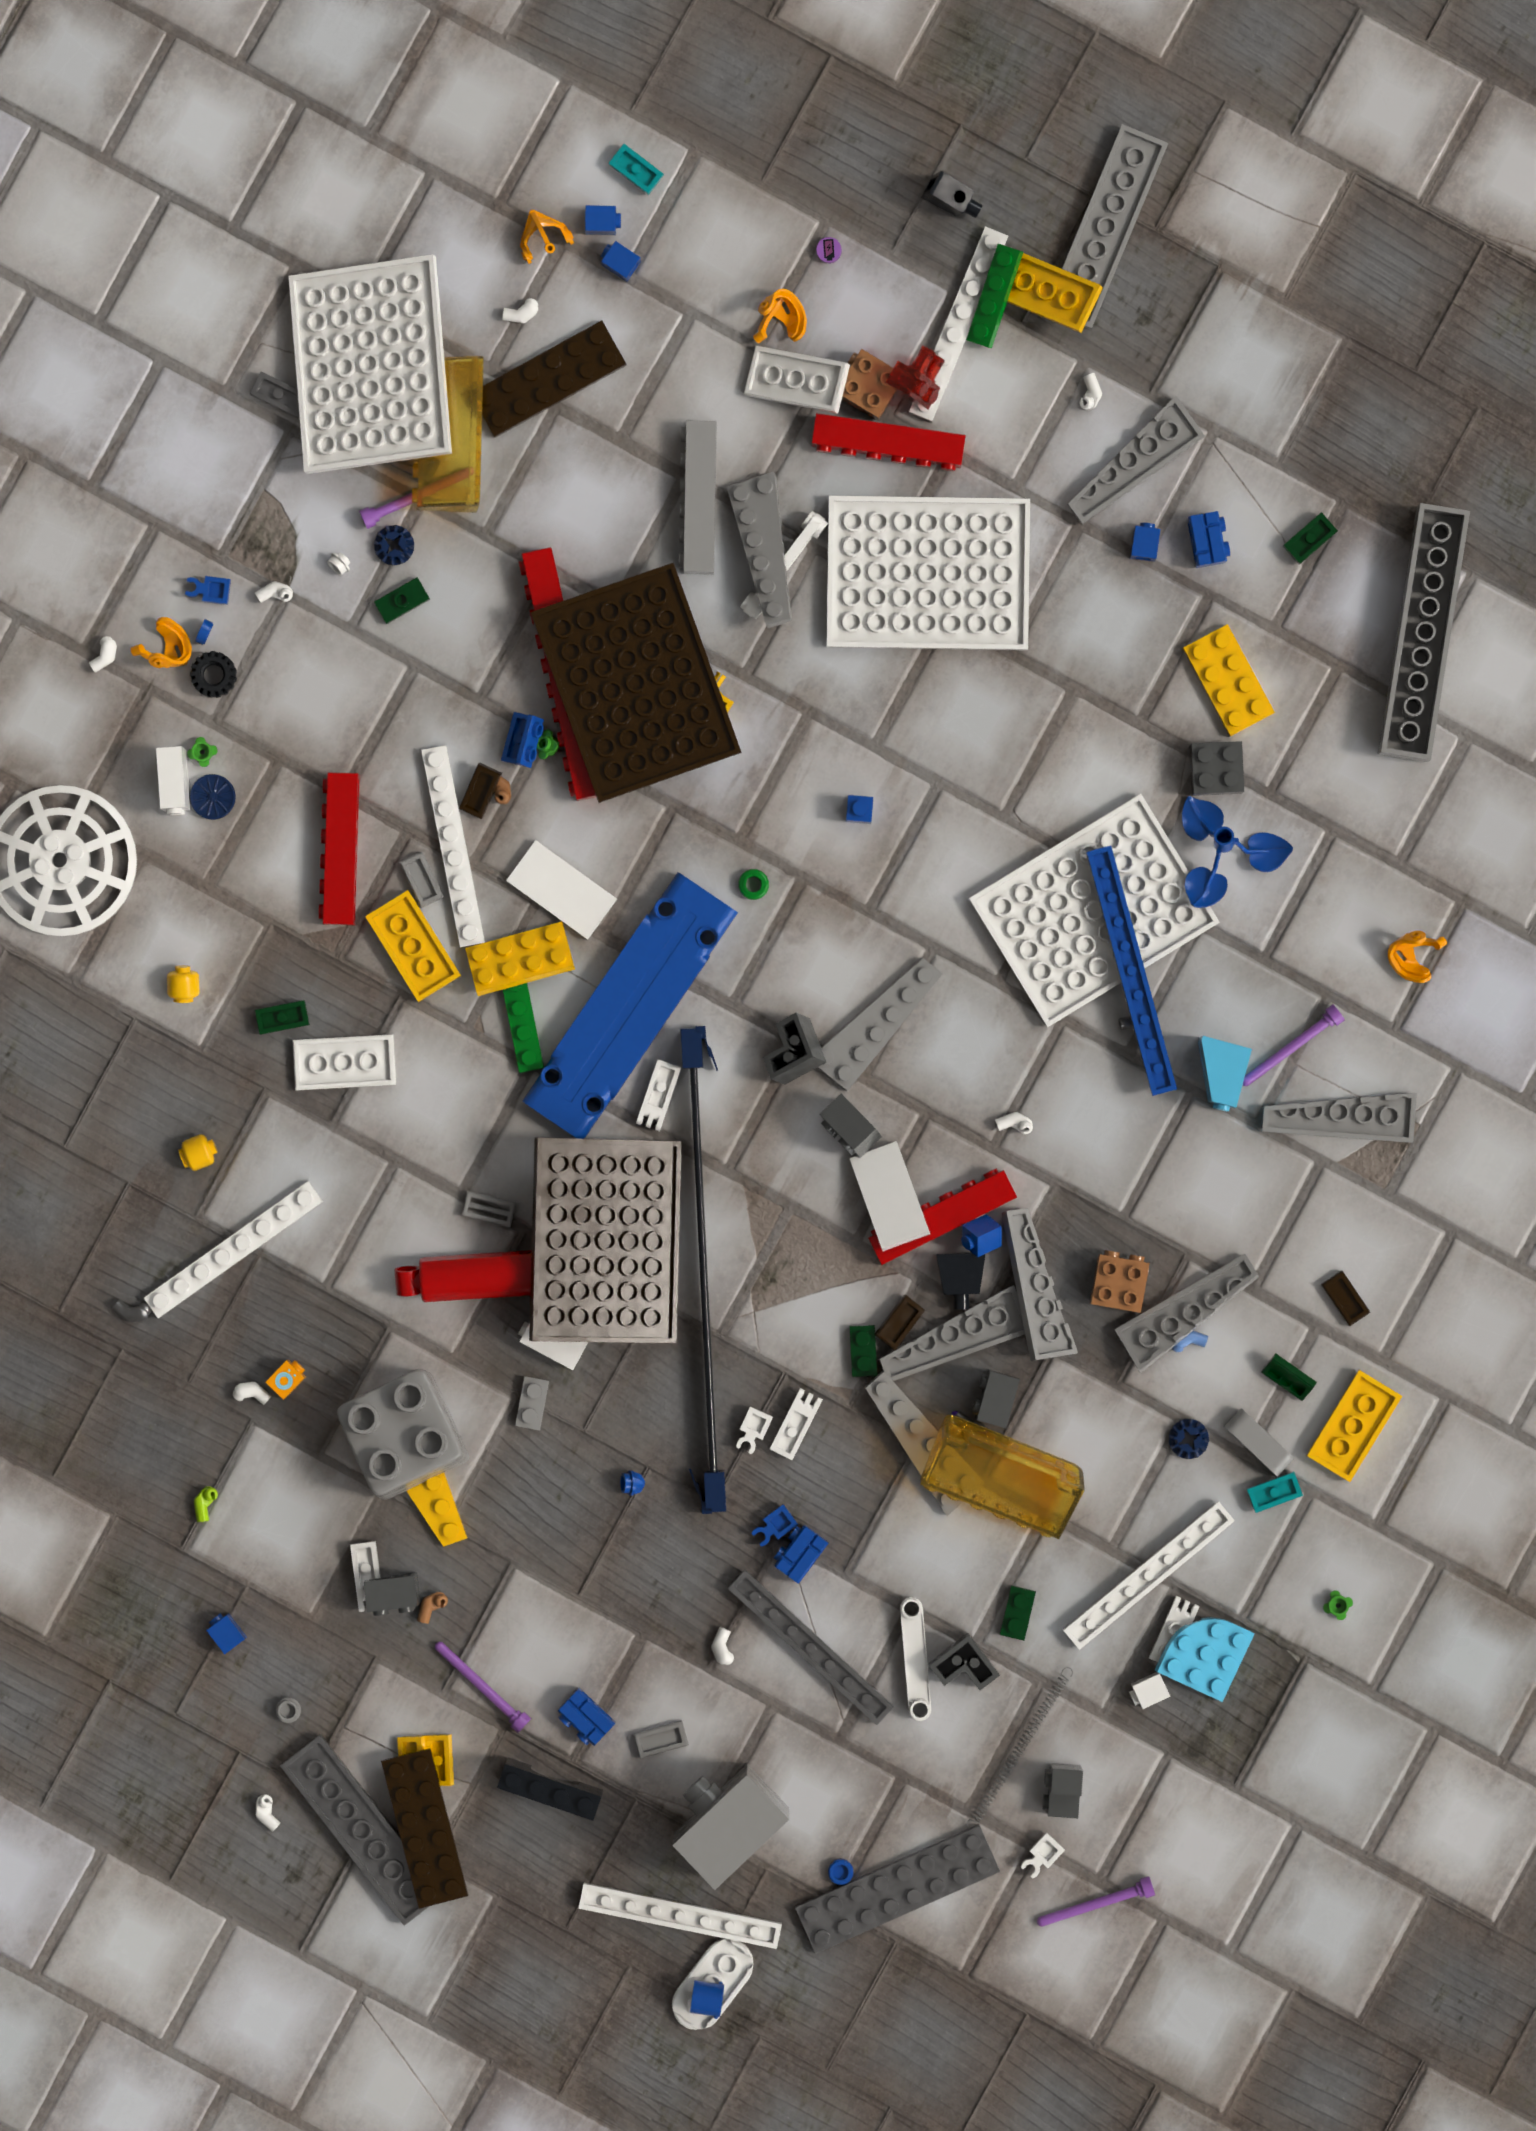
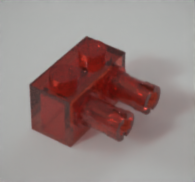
M922 345L912 365L909 364L907 366L897 361L886 384L904 398L929 410L931 404L938 398L940 387L935 384V378L945 360L937 356L931 349Z

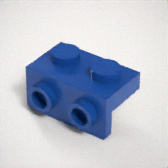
M514 712L501 761L531 768L537 756L536 748L539 738L543 733L544 719L530 714L525 715Z

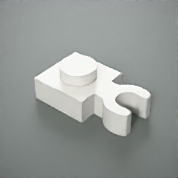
M750 1406L740 1427V1430L746 1432V1434L737 1441L736 1448L739 1449L741 1444L747 1441L751 1444L748 1453L752 1454L756 1447L755 1438L763 1440L773 1416Z
M1045 1832L1029 1850L1034 1856L1025 1859L1020 1867L1024 1869L1027 1865L1032 1864L1035 1870L1030 1874V1877L1035 1878L1038 1876L1042 1864L1049 1868L1065 1849Z

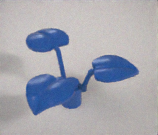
M1188 796L1182 811V824L1185 833L1196 841H1202L1208 835L1214 837V847L1216 849L1212 871L1206 867H1197L1186 876L1185 891L1191 905L1195 908H1205L1216 904L1224 897L1228 887L1227 879L1221 874H1216L1221 853L1229 852L1234 845L1245 854H1250L1249 862L1251 866L1260 872H1272L1278 869L1292 853L1293 846L1277 835L1263 832L1251 836L1248 840L1249 849H1246L1239 842L1238 838H1234L1233 831L1229 827L1223 826L1224 815L1217 805Z

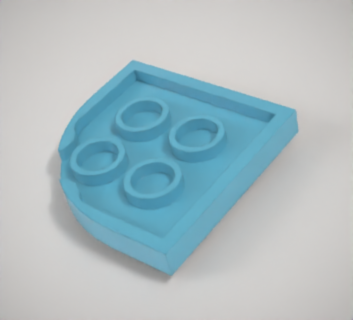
M1201 1618L1199 1621L1184 1625L1170 1638L1156 1665L1155 1671L1223 1702L1255 1633L1224 1619Z

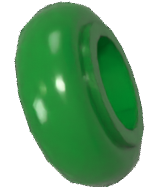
M749 869L740 876L738 888L745 898L757 900L767 893L769 880L762 871ZM751 877L759 878L761 882V887L756 892L749 891L746 887V882Z

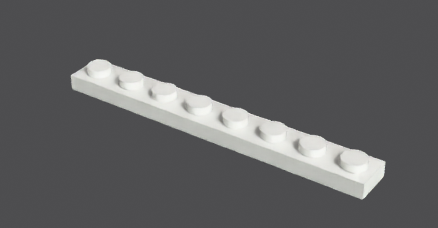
M985 226L909 414L932 423L967 339L997 244L1005 245L1008 235Z
M447 746L424 749L421 751L460 948L485 943Z
M309 1181L145 1296V1301L157 1318L162 1317L324 1201Z
M1217 1501L1064 1628L1063 1631L1080 1650L1235 1520L1221 1503Z
M585 1882L578 1908L777 1949L782 1926L780 1922Z

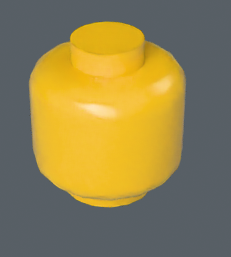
M175 966V970L167 974V994L170 998H173L174 1002L190 1003L193 1002V998L199 995V974L196 971L190 970V966Z
M203 1134L184 1140L181 1144V1149H178L184 1167H189L192 1171L212 1165L214 1163V1154L218 1153L213 1139L208 1140Z

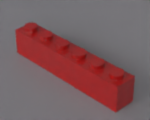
M816 413L812 447H816V451L831 453L832 449L841 451V455L856 457V453L866 454V458L871 460H881V457L891 458L893 463L906 464L907 460L916 462V466L930 468L931 464L941 465L940 469L955 471L956 468H961L966 435Z
M328 772L327 778H323V793H327V804H322V819H326V829H321V844H325V854L320 856V869H325L324 879H320L319 893L324 894V903L319 904V919H323L324 925L355 926L360 775L358 773Z
M997 1168L983 1175L984 1180L978 1183L975 1180H971L961 1185L962 1191L954 1195L952 1191H949L939 1196L940 1202L932 1206L929 1202L921 1205L920 1207L930 1231L929 1235L882 1251L875 1229L871 1230L872 1236L868 1237L881 1265L1017 1198L1005 1171L998 1172Z

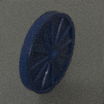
M209 774L199 778L192 786L190 792V802L195 812L201 817L210 820L220 819L229 814L236 800L233 785L226 778L217 774Z

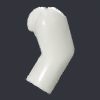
M529 298L518 310L504 308L502 320L527 323L537 314L538 302L535 299Z
M1095 373L1083 377L1087 391L1083 398L1080 399V406L1088 411L1094 409L1102 397V391Z
M273 581L255 592L261 603L271 597L284 602L290 601L293 597L292 589L288 585Z
M110 636L101 638L100 656L89 662L95 673L115 660L117 645Z
M1018 1112L995 1119L999 1131L1013 1127L1026 1135L1031 1133L1033 1129L1032 1121Z
M256 1382L239 1383L233 1391V1397L237 1401L254 1397L265 1405L272 1397Z
M719 1627L711 1649L719 1664L730 1665L734 1660V1655L728 1651L726 1642L731 1631L723 1627Z
M264 1794L256 1800L255 1815L259 1821L273 1832L281 1822L271 1814L273 1803L271 1796Z

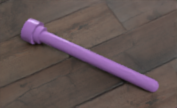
M471 468L463 469L375 509L373 507L369 509V507H366L359 511L366 528L369 529L376 526V522L380 521L379 518L472 477L474 472Z
M1332 1004L1325 1010L1326 1013L1322 1015L1323 1018L1245 1075L1243 1086H1249L1329 1025L1331 1027L1334 1025L1338 1026L1345 1021L1335 1005Z
M443 1642L435 1644L436 1651L510 1719L509 1722L512 1724L510 1727L519 1733L531 1720L525 1712L515 1711Z
M1149 1876L1141 1878L1140 1882L1136 1883V1886L1041 1916L1037 1919V1924L1043 1927L1138 1895L1140 1897L1145 1896L1146 1898L1155 1896Z

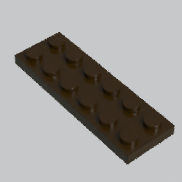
M601 320L474 390L470 394L493 436L496 438L627 366Z
M431 1748L382 1760L381 1763L419 1909L467 1897L469 1894Z

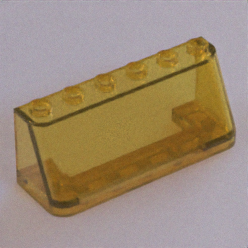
M483 356L444 357L452 454L418 458V463H413V478H417V488H412V503H417L416 510L477 513L480 503Z
M954 1415L945 1416L920 1478L921 1485L929 1491L941 1492L954 1501L961 1500L977 1510L989 1511L997 1518L1009 1519L1016 1522L1022 1528H1031L1039 1531L1045 1537L1060 1539L1085 1491L1083 1471L1078 1465Z

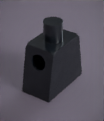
M943 171L932 176L921 196L922 199L954 216H959L965 212L976 218L983 206L971 199L974 194L972 189ZM954 195L958 197V203L954 200Z
M973 1253L936 1254L943 1294L954 1295V1309H969V1294H980L985 1254L980 1257H976Z

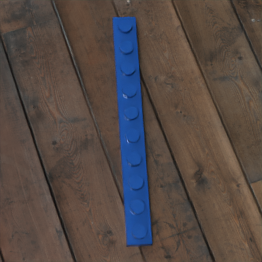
M1110 845L1086 852L1151 1094L1154 1096L1177 1090L1112 847Z

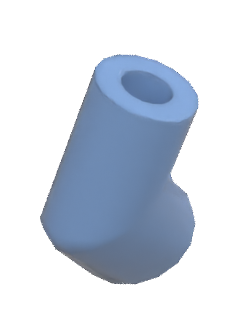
M1192 1331L1171 1349L1175 1352H1182L1183 1348L1191 1343L1205 1347L1208 1336Z

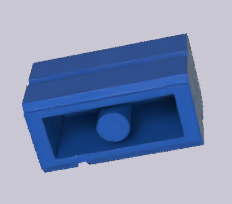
M1218 511L1189 516L1187 523L1195 567L1202 568L1226 563L1227 557L1230 556V547L1228 541H1223L1222 532L1226 531L1224 517H1219Z
M805 1524L801 1528L795 1527L788 1537L792 1540L788 1547L785 1549L782 1546L773 1558L776 1560L774 1566L798 1584L829 1544L827 1540Z
M580 1687L558 1709V1712L561 1714L558 1718L568 1728L573 1725L579 1731L577 1733L578 1738L586 1745L591 1743L595 1746L615 1725V1721Z

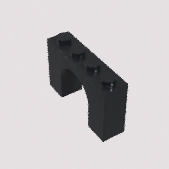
M509 1757L507 1758L497 1786L498 1789L594 1821L603 1789L579 1782V1785L561 1782L531 1769L532 1765Z

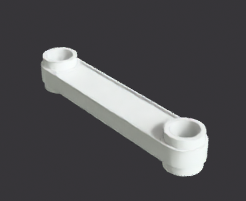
M812 511L801 525V528L804 530L784 555L786 570L790 568L812 537L817 539L827 527L828 522L818 513L816 514ZM751 591L740 608L747 615L755 619L760 616L762 610L757 592L755 594Z
M907 1597L900 1604L908 1710L913 1719L923 1721L931 1714L923 1607L919 1599ZM908 1602H915L919 1606L917 1613L914 1615H908L904 1611V1607ZM924 1703L927 1706L926 1713L921 1716L914 1714L913 1707L915 1704Z

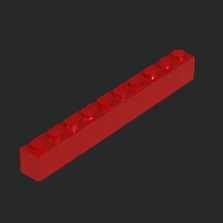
M552 548L523 553V560L519 561L521 575H527L529 585H524L527 600L532 599L534 609L529 610L530 613L564 601ZM536 634L537 647L542 649L541 641L538 634ZM544 653L545 658L540 659L543 674L548 673L550 683L546 684L549 698H554L556 705L555 708H551L554 723L559 722L561 732L557 733L560 747H565L567 756L562 757L565 772L570 771L572 781L568 782L571 797L576 796L577 801L595 798L594 789Z

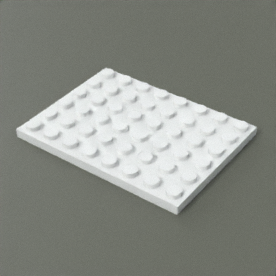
M432 254L289 276L304 472L311 474L452 454L436 256Z
M829 496L827 647L1028 650L1030 499Z
M1142 794L1134 797L969 898L1047 1028L1121 983L1086 852L1111 845L1144 968L1220 923L1210 906L1195 908L1191 905L1185 891V879L1189 871Z

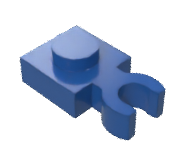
M205 576L204 583H200L196 578H187V582L196 584L195 591H185L188 597H197L199 594H203V602L228 605L231 579Z
M782 1504L763 1518L767 1524L765 1527H757L751 1534L754 1536L758 1532H763L765 1539L759 1544L760 1546H765L769 1542L771 1535L774 1534L777 1539H780L796 1527L798 1523L785 1505Z

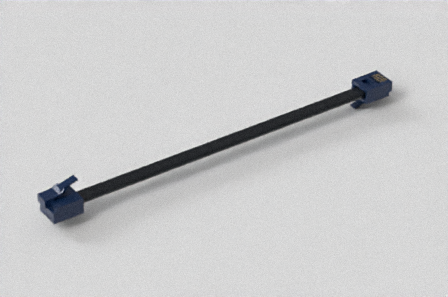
M695 1026V1029H681L682 1066L683 1069H690L710 1466V1471H704L705 1500H702L699 1483L695 1481L691 1468L689 1471L696 1492L700 1495L702 1514H712V1512L726 1511L725 1470L717 1471L697 1069L703 1068L702 1039H705L708 1055L712 1058L716 1071H718L712 1050L707 1044L706 1026Z

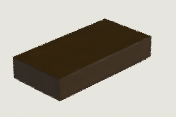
M478 763L459 809L482 819L502 772L485 764Z
M1342 1270L1321 1284L1348 1326L1353 1325L1371 1313Z
M903 1295L874 1335L890 1348L896 1350L925 1312V1309L907 1295Z

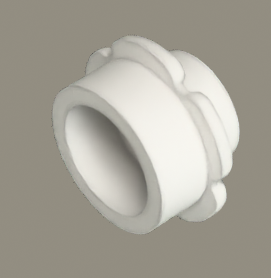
M331 554L332 556L327 561V564L337 575L342 576L345 572L350 571L348 566L350 561L344 554Z

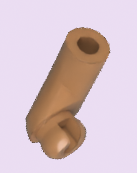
M501 776L495 789V800L499 804H507L511 799L510 783Z
M435 1592L424 1597L417 1621L429 1624L432 1611L447 1605V1596L442 1592Z

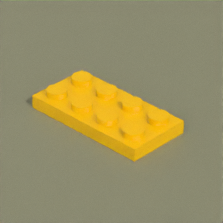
M1023 253L1007 302L1082 333L1103 287L1100 284Z
M1228 624L1183 647L1188 660L1230 737L1275 713Z
M409 890L365 916L418 1002L461 977V974Z
M562 921L465 948L478 996L575 970Z
M1358 1369L1306 1456L1348 1482H1351L1401 1400L1402 1395Z

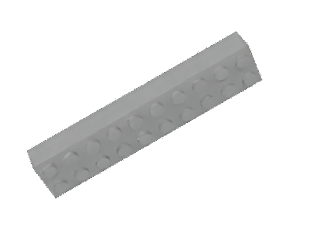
M1420 503L1417 506L1378 755L1429 762L1431 760L1470 511L1424 503Z

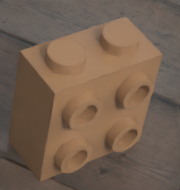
M861 349L859 354L854 352L848 361L850 369L842 400L879 421L905 375Z
M1105 1250L1104 1255L1098 1254L1090 1304L1141 1313L1150 1263L1144 1262L1145 1257L1130 1255L1129 1259L1119 1258L1120 1253Z

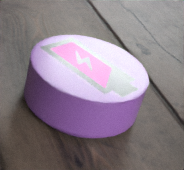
M832 237L820 240L816 248L818 258L828 264L836 262L842 254L840 243Z

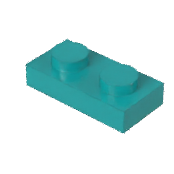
M626 144L621 146L609 162L612 168L647 195L652 192L664 176L661 171Z
M1294 1471L1246 1489L1255 1513L1303 1496Z

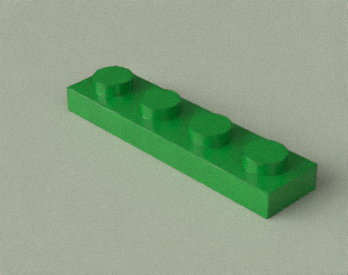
M997 244L966 340L988 348L993 347L1023 251Z
M528 983L503 989L519 1073L544 1068Z

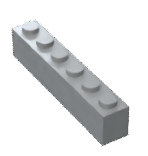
M686 420V427H681V442H686V452H681V467H685V477H680V492H685V502H680V517L684 518V527H679V543H684V553H679V568H684V574L714 575L716 421Z

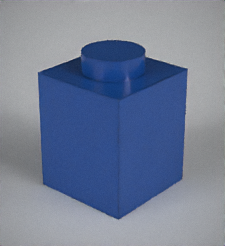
M586 205V235H616V228H621V213H616V206Z
M617 241L612 246L608 244L600 256L603 258L601 261L602 266L628 282L641 263V258Z
M1142 522L1140 526L1134 527L1130 553L1131 559L1156 561L1160 529L1155 528V524Z
M848 795L846 822L871 824L873 797Z
M987 1214L963 1224L962 1245L976 1257L1002 1246V1226Z
M221 1613L209 1622L211 1627L206 1630L224 1654L247 1638L229 1613L224 1617Z

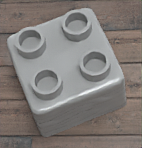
M416 1369L342 1404L337 1409L339 1422L373 1494L382 1500L399 1495L434 1476L465 1463L469 1459V1453L456 1429L435 1379L426 1370Z

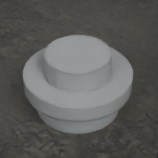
M284 1698L276 1706L277 1717L285 1723L296 1721L301 1714V1706L294 1698Z

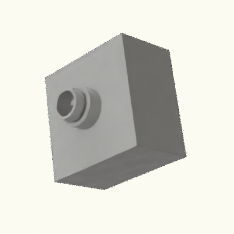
M748 1763L721 1789L715 1782L709 1784V1781L702 1776L683 1794L685 1799L690 1802L688 1807L695 1814L674 1833L672 1846L714 1890L789 1820V1807Z

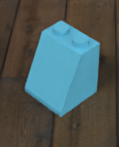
M1206 1036L1199 1037L1198 1046L1208 1102L1214 1103L1212 1108L1227 1112L1230 1108H1236L1252 1049Z

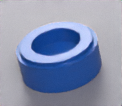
M207 619L204 620L195 642L201 645L205 644L214 625L213 622Z
M841 1858L831 1862L828 1868L830 1880L838 1885L847 1884L853 1877L851 1863Z

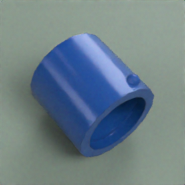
M694 1980L690 2013L714 2016V2019L720 2017L724 1984L721 1981L713 1983Z

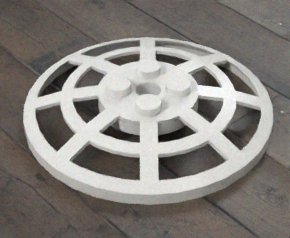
M58 785L43 787L18 798L0 816V829L11 813L28 801H30L34 815L26 819L13 836L0 831V842L9 845L7 853L9 877L0 881V906L19 924L32 931L46 935H78L104 924L125 903L136 876V845L125 819L104 798L89 790L75 786ZM51 793H71L81 796L75 810L61 807L44 810L39 796ZM90 800L98 803L108 811L117 822L120 830L106 835L95 820L84 814ZM66 815L71 816L66 830L52 831L47 817ZM83 821L89 825L99 838L85 843L76 835L80 822ZM38 822L43 835L34 844L21 840L20 838L33 823ZM125 839L128 852V870L125 881L111 875L113 855L110 844ZM102 847L105 856L103 872L90 867V852ZM16 848L29 853L30 867L16 873L14 861ZM58 853H63L67 858V862L63 867H56L53 863V858ZM86 876L99 881L94 890L82 899L76 886ZM35 877L43 885L39 899L37 900L30 895L21 882ZM106 885L120 889L121 891L113 904L99 917L91 920L85 906L98 898ZM14 886L23 899L35 906L31 921L23 918L13 910L3 898L1 892ZM53 890H67L72 904L51 905L48 902ZM45 911L53 913L76 911L82 925L69 928H50L42 926L41 922Z

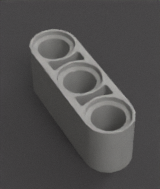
M1242 1408L1224 1426L1277 1477L1294 1460V1457Z

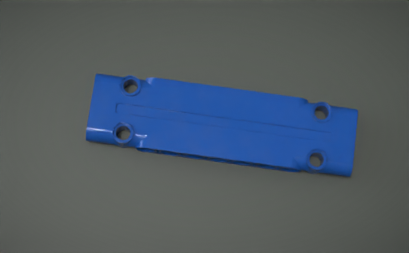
M677 872L550 1056V1061L542 1070L522 1102L575 1138L585 1139L710 958L709 955L738 912ZM662 903H670L673 906L672 914L662 916L659 913V906ZM704 931H711L715 935V940L712 944L705 945L701 942L700 936ZM550 1069H556L560 1074L559 1080L554 1084L546 1080V1073ZM593 1097H597L601 1101V1108L596 1112L590 1111L587 1107L588 1100Z

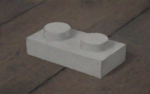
M524 1376L515 1426L540 1431L549 1380Z

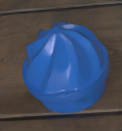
M633 1470L621 1474L620 1487L622 1493H628L629 1496H633L642 1491L645 1486V1480L642 1475Z

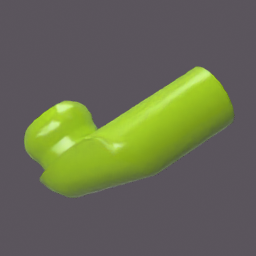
M211 1486L203 1488L194 1498L197 1522L209 1521L207 1508L218 1497L217 1490Z

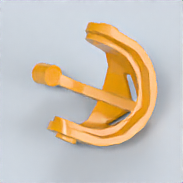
M530 210L520 243L521 254L528 264L532 263L533 257L527 242L537 229L545 243V251L553 253L555 250V246L549 242L543 226L557 227L562 232L566 243L574 244V237L564 223L538 211Z
M778 289L761 302L758 312L764 318L760 323L758 332L753 335L757 343L767 338L766 328L773 316L784 323L787 328L788 337L792 341L796 342L803 337L806 332L807 318L805 310L795 294L787 289ZM783 302L786 303L790 311L789 314L786 313L784 307L782 306Z
M160 617L156 621V630L164 637L165 641L164 655L161 653H151L145 650L142 644L131 647L133 656L141 655L149 660L150 665L156 668L187 665L192 652V646L187 633L178 623L168 617ZM175 646H178L181 657H178Z
M1423 931L1406 933L1389 945V963L1394 971L1404 979L1416 983H1425L1431 979V973L1428 968L1417 962L1414 947L1433 946L1436 950H1440L1447 944V941L1442 936L1436 940L1426 938V934ZM1399 950L1406 960L1403 961L1396 951Z

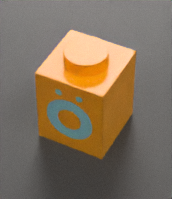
M288 1359L266 1383L284 1400L306 1378L303 1374L305 1369L296 1360L291 1362Z

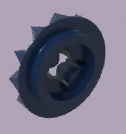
M398 525L386 526L377 533L374 541L375 553L382 562L388 565L403 564L413 554L414 539L406 528ZM401 536L398 544L403 551L393 549L392 552L390 551L387 554L390 545L385 539L394 541Z
M1183 1419L1171 1428L1169 1445L1177 1456L1184 1459H1194L1202 1455L1207 1449L1209 1435L1201 1422L1194 1419ZM1184 1429L1190 1435L1199 1434L1193 1440L1194 1449L1188 1443L1179 1445L1185 1439Z

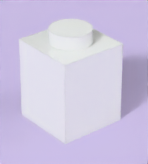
M1158 1672L1131 1683L1133 1690L1129 1692L1135 1706L1140 1704L1142 1709L1170 1697Z

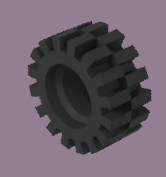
M215 651L202 653V656H198L195 659V663H192V670L190 671L191 682L201 694L210 698H219L222 695H227L234 688V683L237 681V670L234 663L223 653ZM211 665H217L223 670V678L217 684H209L204 678L206 668Z

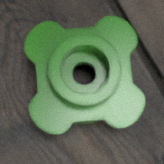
M548 729L543 732L537 744L540 759L553 756L559 748L557 738L553 737V732Z
M199 737L196 739L192 749L188 750L187 755L190 759L197 760L201 767H207L209 760L213 755L217 754L218 750L215 745H209L205 738ZM201 750H204V751H205V753H204L203 755L200 754V751H201Z
M1334 1590L1330 1593V1599L1328 1603L1324 1604L1323 1610L1327 1614L1332 1613L1338 1620H1344L1349 1607L1353 1605V1600L1350 1597L1345 1598L1340 1595L1339 1591ZM1337 1603H1340L1339 1608L1336 1607Z

